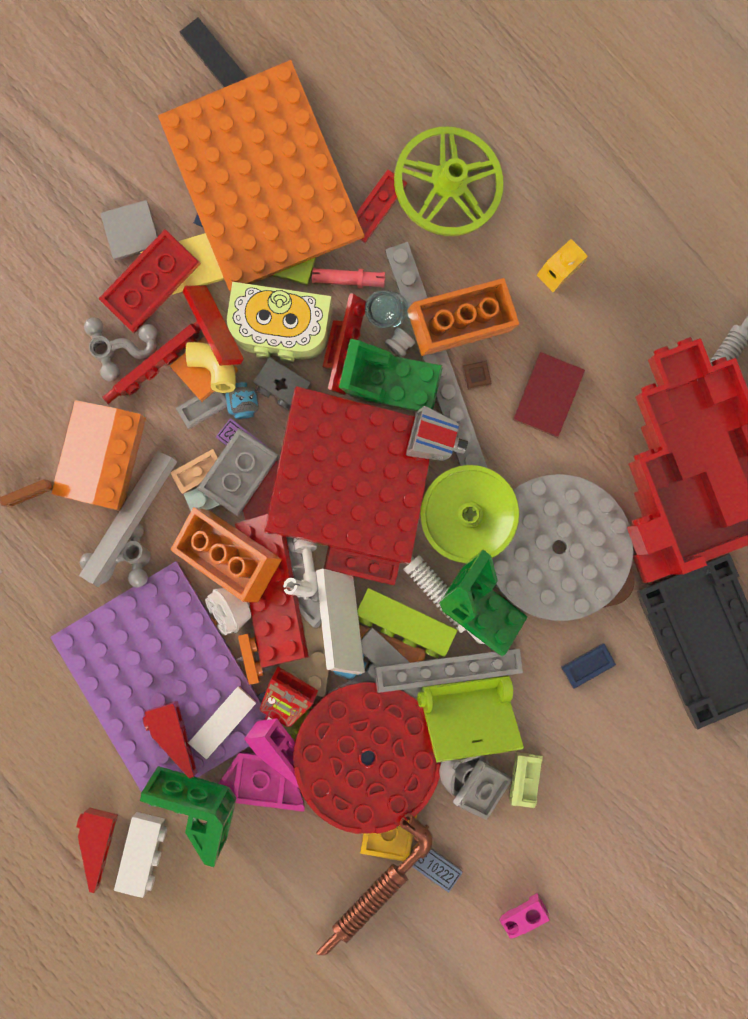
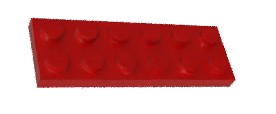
M268 514L235 523L236 529L282 559L258 602H249L261 668L309 657L298 597L286 594L284 591L285 589L291 590L290 588H284L285 581L288 578H294L287 538L283 535L264 531Z

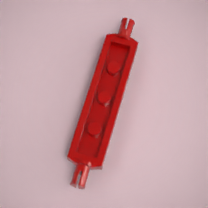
M196 321L194 324L188 325L117 382L113 389L102 396L104 401L109 405L118 396H126L127 394L130 396L136 393L143 381L153 379L160 372L158 369L165 364L170 365L178 358L177 354L184 348L186 349L187 342H197L196 339L199 337L198 334L201 330L198 322Z

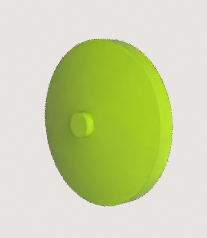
M463 465L442 473L429 486L422 501L421 523L426 538L441 555L456 562L467 563L482 550L489 553L492 558L496 557L509 546L518 529L520 513L513 489L498 473L482 466Z

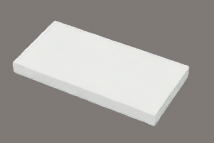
M327 569L317 570L327 670L357 675L365 673L353 576Z

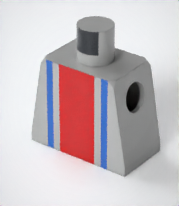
M424 406L416 412L406 455L444 461L451 457L453 451L464 454L467 449L468 440L457 437L459 428L457 422Z

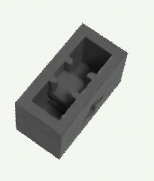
M270 357L254 380L255 385L258 386L256 391L267 398L270 395L278 399L277 404L288 411L291 407L294 388L298 386L310 390L312 387L309 381ZM285 381L287 389L278 391L276 384H282Z

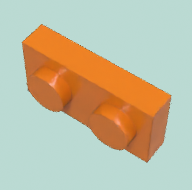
M250 633L239 635L238 639L249 685L259 683L261 681L260 676H264L260 661L257 662L255 652L258 651L256 638H251Z

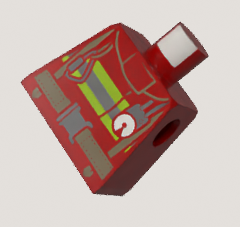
M277 667L260 706V711L266 714L264 720L278 719L284 726L291 727L312 706L318 690L282 668Z

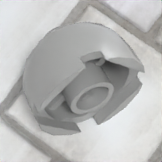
M483 755L443 761L439 770L440 780L450 794L455 797L457 796L479 760L489 764Z

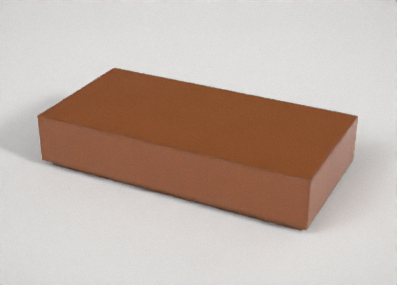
M43 479L1 496V506L10 508L52 491V483L49 480Z

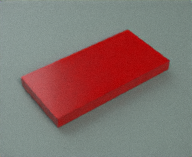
M164 229L98 299L126 327L135 333L201 263Z

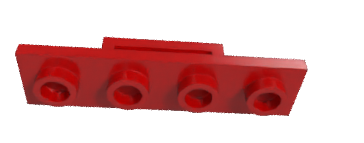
M349 294L344 320H333L322 366L332 370L328 389L345 396L346 392L339 388L350 339L358 340L360 338V330L367 301L355 294Z

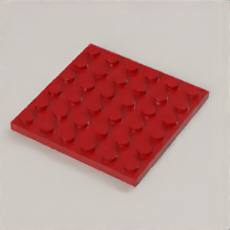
M296 386L292 397L264 531L410 564L430 459L406 455L415 416Z

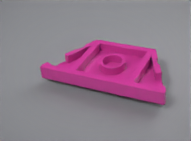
M239 752L218 783L228 786L236 796V803L303 812L305 810V804L299 788L261 760L255 753Z

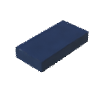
M602 643L561 666L572 688L575 689L614 667L616 663L606 645Z

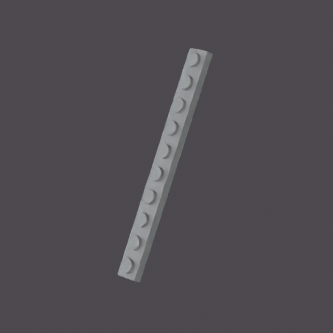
M408 242L385 249V253L409 319L407 309L413 302L426 299L427 295ZM443 350L422 356L423 362L438 364L443 367L436 399L442 415L459 424L457 437L468 440L467 449L464 454L455 452L460 466L477 465L487 468L447 351Z

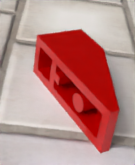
M178 701L145 711L143 723L146 731H150L151 737L188 778L194 777L198 772L191 746L188 743L189 739Z
M88 808L84 814L81 813L76 828L80 829L78 841L88 889L91 893H95L100 887L118 814L94 808Z

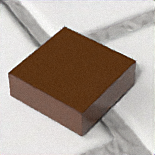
M487 360L463 365L467 390L492 384Z

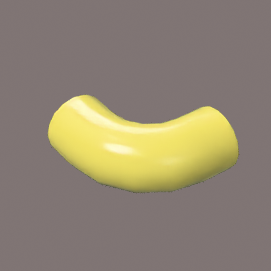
M187 342V366L208 369L211 373L212 390L219 393L234 391L236 384L234 365L219 366L207 343Z

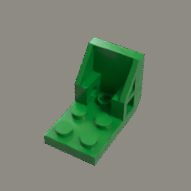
M350 339L339 388L349 396L362 401L418 411L424 406L433 410L443 367L438 364L395 357L389 351L359 340Z
M482 550L461 568L439 604L446 615L500 656H504L528 617L493 591L494 586L498 582L491 555Z
M158 766L141 792L140 802L171 810L177 814L188 815L185 833L204 865L214 867L228 839L236 796L228 786L197 777L188 778L184 773ZM199 819L205 820V821H207V822H206V823H202V822L199 821Z

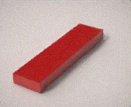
M185 286L182 292L219 366L241 365L244 358L207 286Z

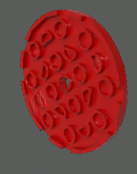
M376 682L349 684L330 692L319 700L301 723L293 750L295 778L307 804L328 824L355 834L388 832L400 825L402 817L408 821L404 815L409 813L415 817L429 802L440 778L441 762H436L423 707H419L418 701L402 690L377 692ZM365 751H372L375 758L371 764H363L361 761L362 753Z

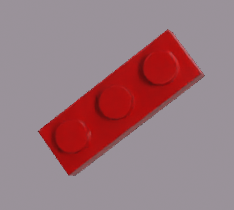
M388 169L356 212L357 219L364 233V238L360 240L365 244L398 199L394 186V173ZM402 179L403 189H405L407 182Z
M328 546L323 569L395 586L400 562Z

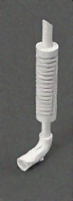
M294 538L295 552L302 553L304 580L288 578L284 583V588H290L291 590L285 589L284 591L286 594L296 595L299 598L304 597V600H307L308 597L313 596L318 590L317 575L312 557V551L317 549V544Z
M420 555L416 558L412 556L411 563L407 564L403 570L407 574H411L410 578L414 577L413 581H417L416 584L421 585L420 589L424 588L423 592H427L426 595L431 596L430 600L434 599L433 603H437L436 606L438 608L440 606L439 602L448 590L446 588L447 585H443V580L439 581L440 577H436V573L433 574V569L429 570L431 567H427L426 562L423 563L424 559ZM452 618L449 619L450 622L453 621V625H457L456 629L460 633L466 630ZM467 631L478 644H485L477 637H475L473 634H471L469 631Z

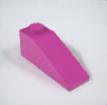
M278 719L257 721L244 740L261 760L298 787L293 765L294 740Z

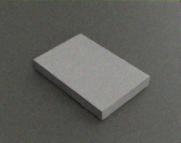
M238 428L197 490L236 516H239L279 458V455Z

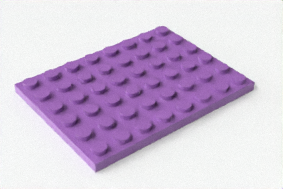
M178 561L150 576L144 586L132 587L50 637L141 792L158 766L184 773L151 737L150 731H146L143 717L148 709L178 701L190 741L238 686L257 702L207 760L191 746L198 772L194 777L197 778L249 747L244 738L257 721H262L266 717V714L260 711L261 700H259L253 686L249 685L244 671L235 660V656L219 629L215 626L210 614Z

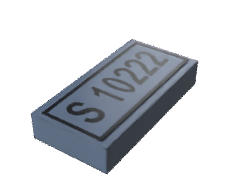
M432 848L424 859L420 858L412 866L448 893L463 873L460 868Z

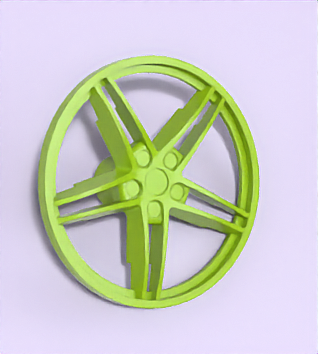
M445 126L421 132L404 147L395 167V192L404 212L418 226L437 235L460 236L479 229L493 216L503 194V174L495 153L480 137L461 128ZM445 134H448L450 159L448 161H445ZM441 135L439 166L406 159L412 149L420 142L429 137ZM454 135L468 139L476 144L487 155L489 161H479L466 165L463 160L458 158ZM407 166L416 170L432 173V175L430 177L416 171L414 172L403 167ZM493 166V169L487 172H482L472 177L467 175L469 172ZM402 173L434 185L419 213L413 209L405 195ZM495 173L496 190L494 199L484 214L478 206L479 203L468 189L467 184ZM435 194H437L442 199L427 219H424L422 215ZM461 195H463L471 209L478 216V220L470 212V209L465 205V203L460 199ZM452 197L473 223L461 227H444L433 224L430 221L448 198Z

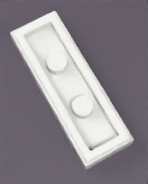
M238 686L188 743L207 760L257 702Z

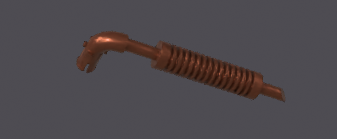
M409 813L404 815L410 820L409 822L402 817L400 827L412 834L414 840L417 841V844L413 847L414 851L399 866L391 864L387 871L370 886V889L368 888L363 893V896L332 926L335 933L317 950V955H327L341 940L348 943L363 925L380 910V907H383L387 900L408 881L405 875L406 872L420 858L424 859L431 850L433 838L432 833L428 829L429 825H423Z

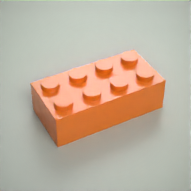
M505 278L415 301L407 309L421 356L508 333L519 325Z
M195 507L190 512L171 548L172 552L243 602H258L282 560L210 510Z

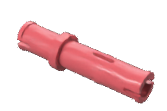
M313 268L312 270L313 284L354 285L358 288H363V286L385 287V272H365L364 269L350 271Z

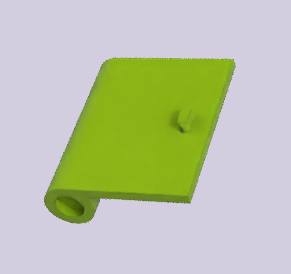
M508 675L424 686L421 688V692L417 694L419 707H423L436 762L522 750L524 748L511 705L513 685Z

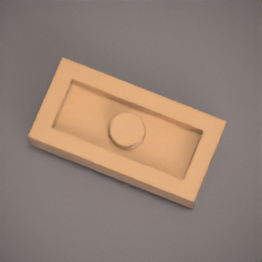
M214 449L171 472L182 494L200 485L218 459Z

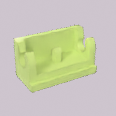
M515 752L513 779L509 795L511 805L536 807L543 756Z

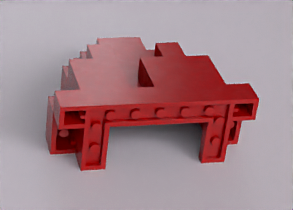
M689 337L677 342L678 347L669 350L668 346L653 351L654 356L648 359L657 386L653 383L642 387V393L635 396L646 425L641 427L649 450L633 456L635 461L628 464L638 491L634 492V496L642 517L632 520L633 525L626 528L636 551V554L633 555V560L642 583H649L670 574L689 573L707 566L706 561L748 546V388L737 359L733 358L727 361L726 357H722L710 363L701 338L693 341Z

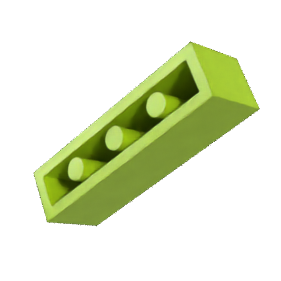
M370 588L367 589L357 610L359 622L369 627L374 623L382 627L380 632L390 637H394L395 634L404 637L402 642L416 648L417 644L426 648V654L437 659L439 655L446 656L457 633V629Z

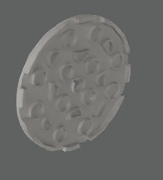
M571 475L541 476L515 488L513 491L518 501L520 513L518 529L509 546L499 555L492 558L498 579L496 586L500 592L517 608L532 616L546 620L567 621L579 619L606 606L623 587L629 575L633 559V543L626 528L630 525L618 503L598 485ZM555 541L565 543L566 550L563 554H557L553 551L552 545Z

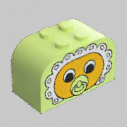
M232 282L227 325L237 344L245 351L256 353V357L268 359L270 356H277L284 362H294L295 359L310 360L321 354L326 347L333 308L331 296Z

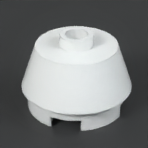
M224 588L213 589L212 593L205 599L209 613H213L216 621L219 623L216 626L224 635L232 632L237 633L251 618L249 602L241 601Z

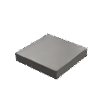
M147 200L100 213L114 261L141 254L140 252L144 251L158 237Z
M479 760L453 803L487 820L513 778Z

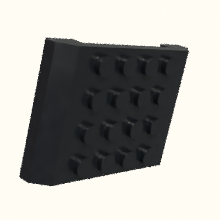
M725 554L706 562L707 566L686 574H677L637 591L640 605L687 716L697 730L748 709V602L737 577L740 576L730 554Z

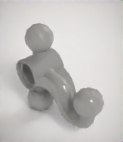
M89 318L84 324L85 332L93 338L89 343V351L96 360L102 363L103 366L100 373L106 381H114L120 374L119 367L111 362V359L114 357V350L125 348L133 357L140 360L147 359L156 351L155 339L158 332L152 324L142 325L138 332L139 338L147 343V347L144 350L138 349L133 342L125 338L109 341L101 334L103 323L98 318ZM105 344L108 346L104 354L96 353L99 345Z
M141 523L135 528L129 538L130 541L125 544L101 584L106 583L112 577L115 566L122 561L132 564V571L128 575V580L133 587H142L147 583L148 576L142 567L149 563L151 554L146 547L140 544V538L144 533ZM136 550H140L138 557L133 559V553ZM86 553L80 558L82 569H84L93 553Z

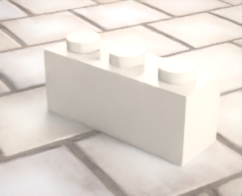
M139 812L132 816L114 891L143 898L148 890H152L155 876L152 875L153 867L158 866L161 857V851H158L159 843L164 842L167 827H164V818Z

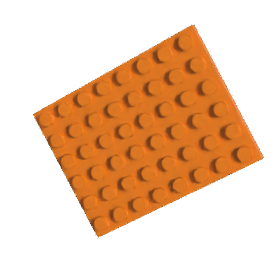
M291 60L158 115L230 293L232 282L253 284L364 238L362 228Z

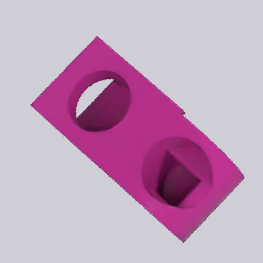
M536 893L529 897V900L504 913L499 921L509 938L512 939L526 934L550 921L546 906L539 894Z

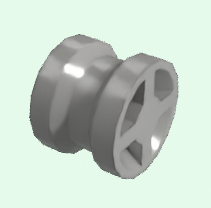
M396 328L394 336L385 342V345L401 358H404L406 350L415 344V341L400 328Z

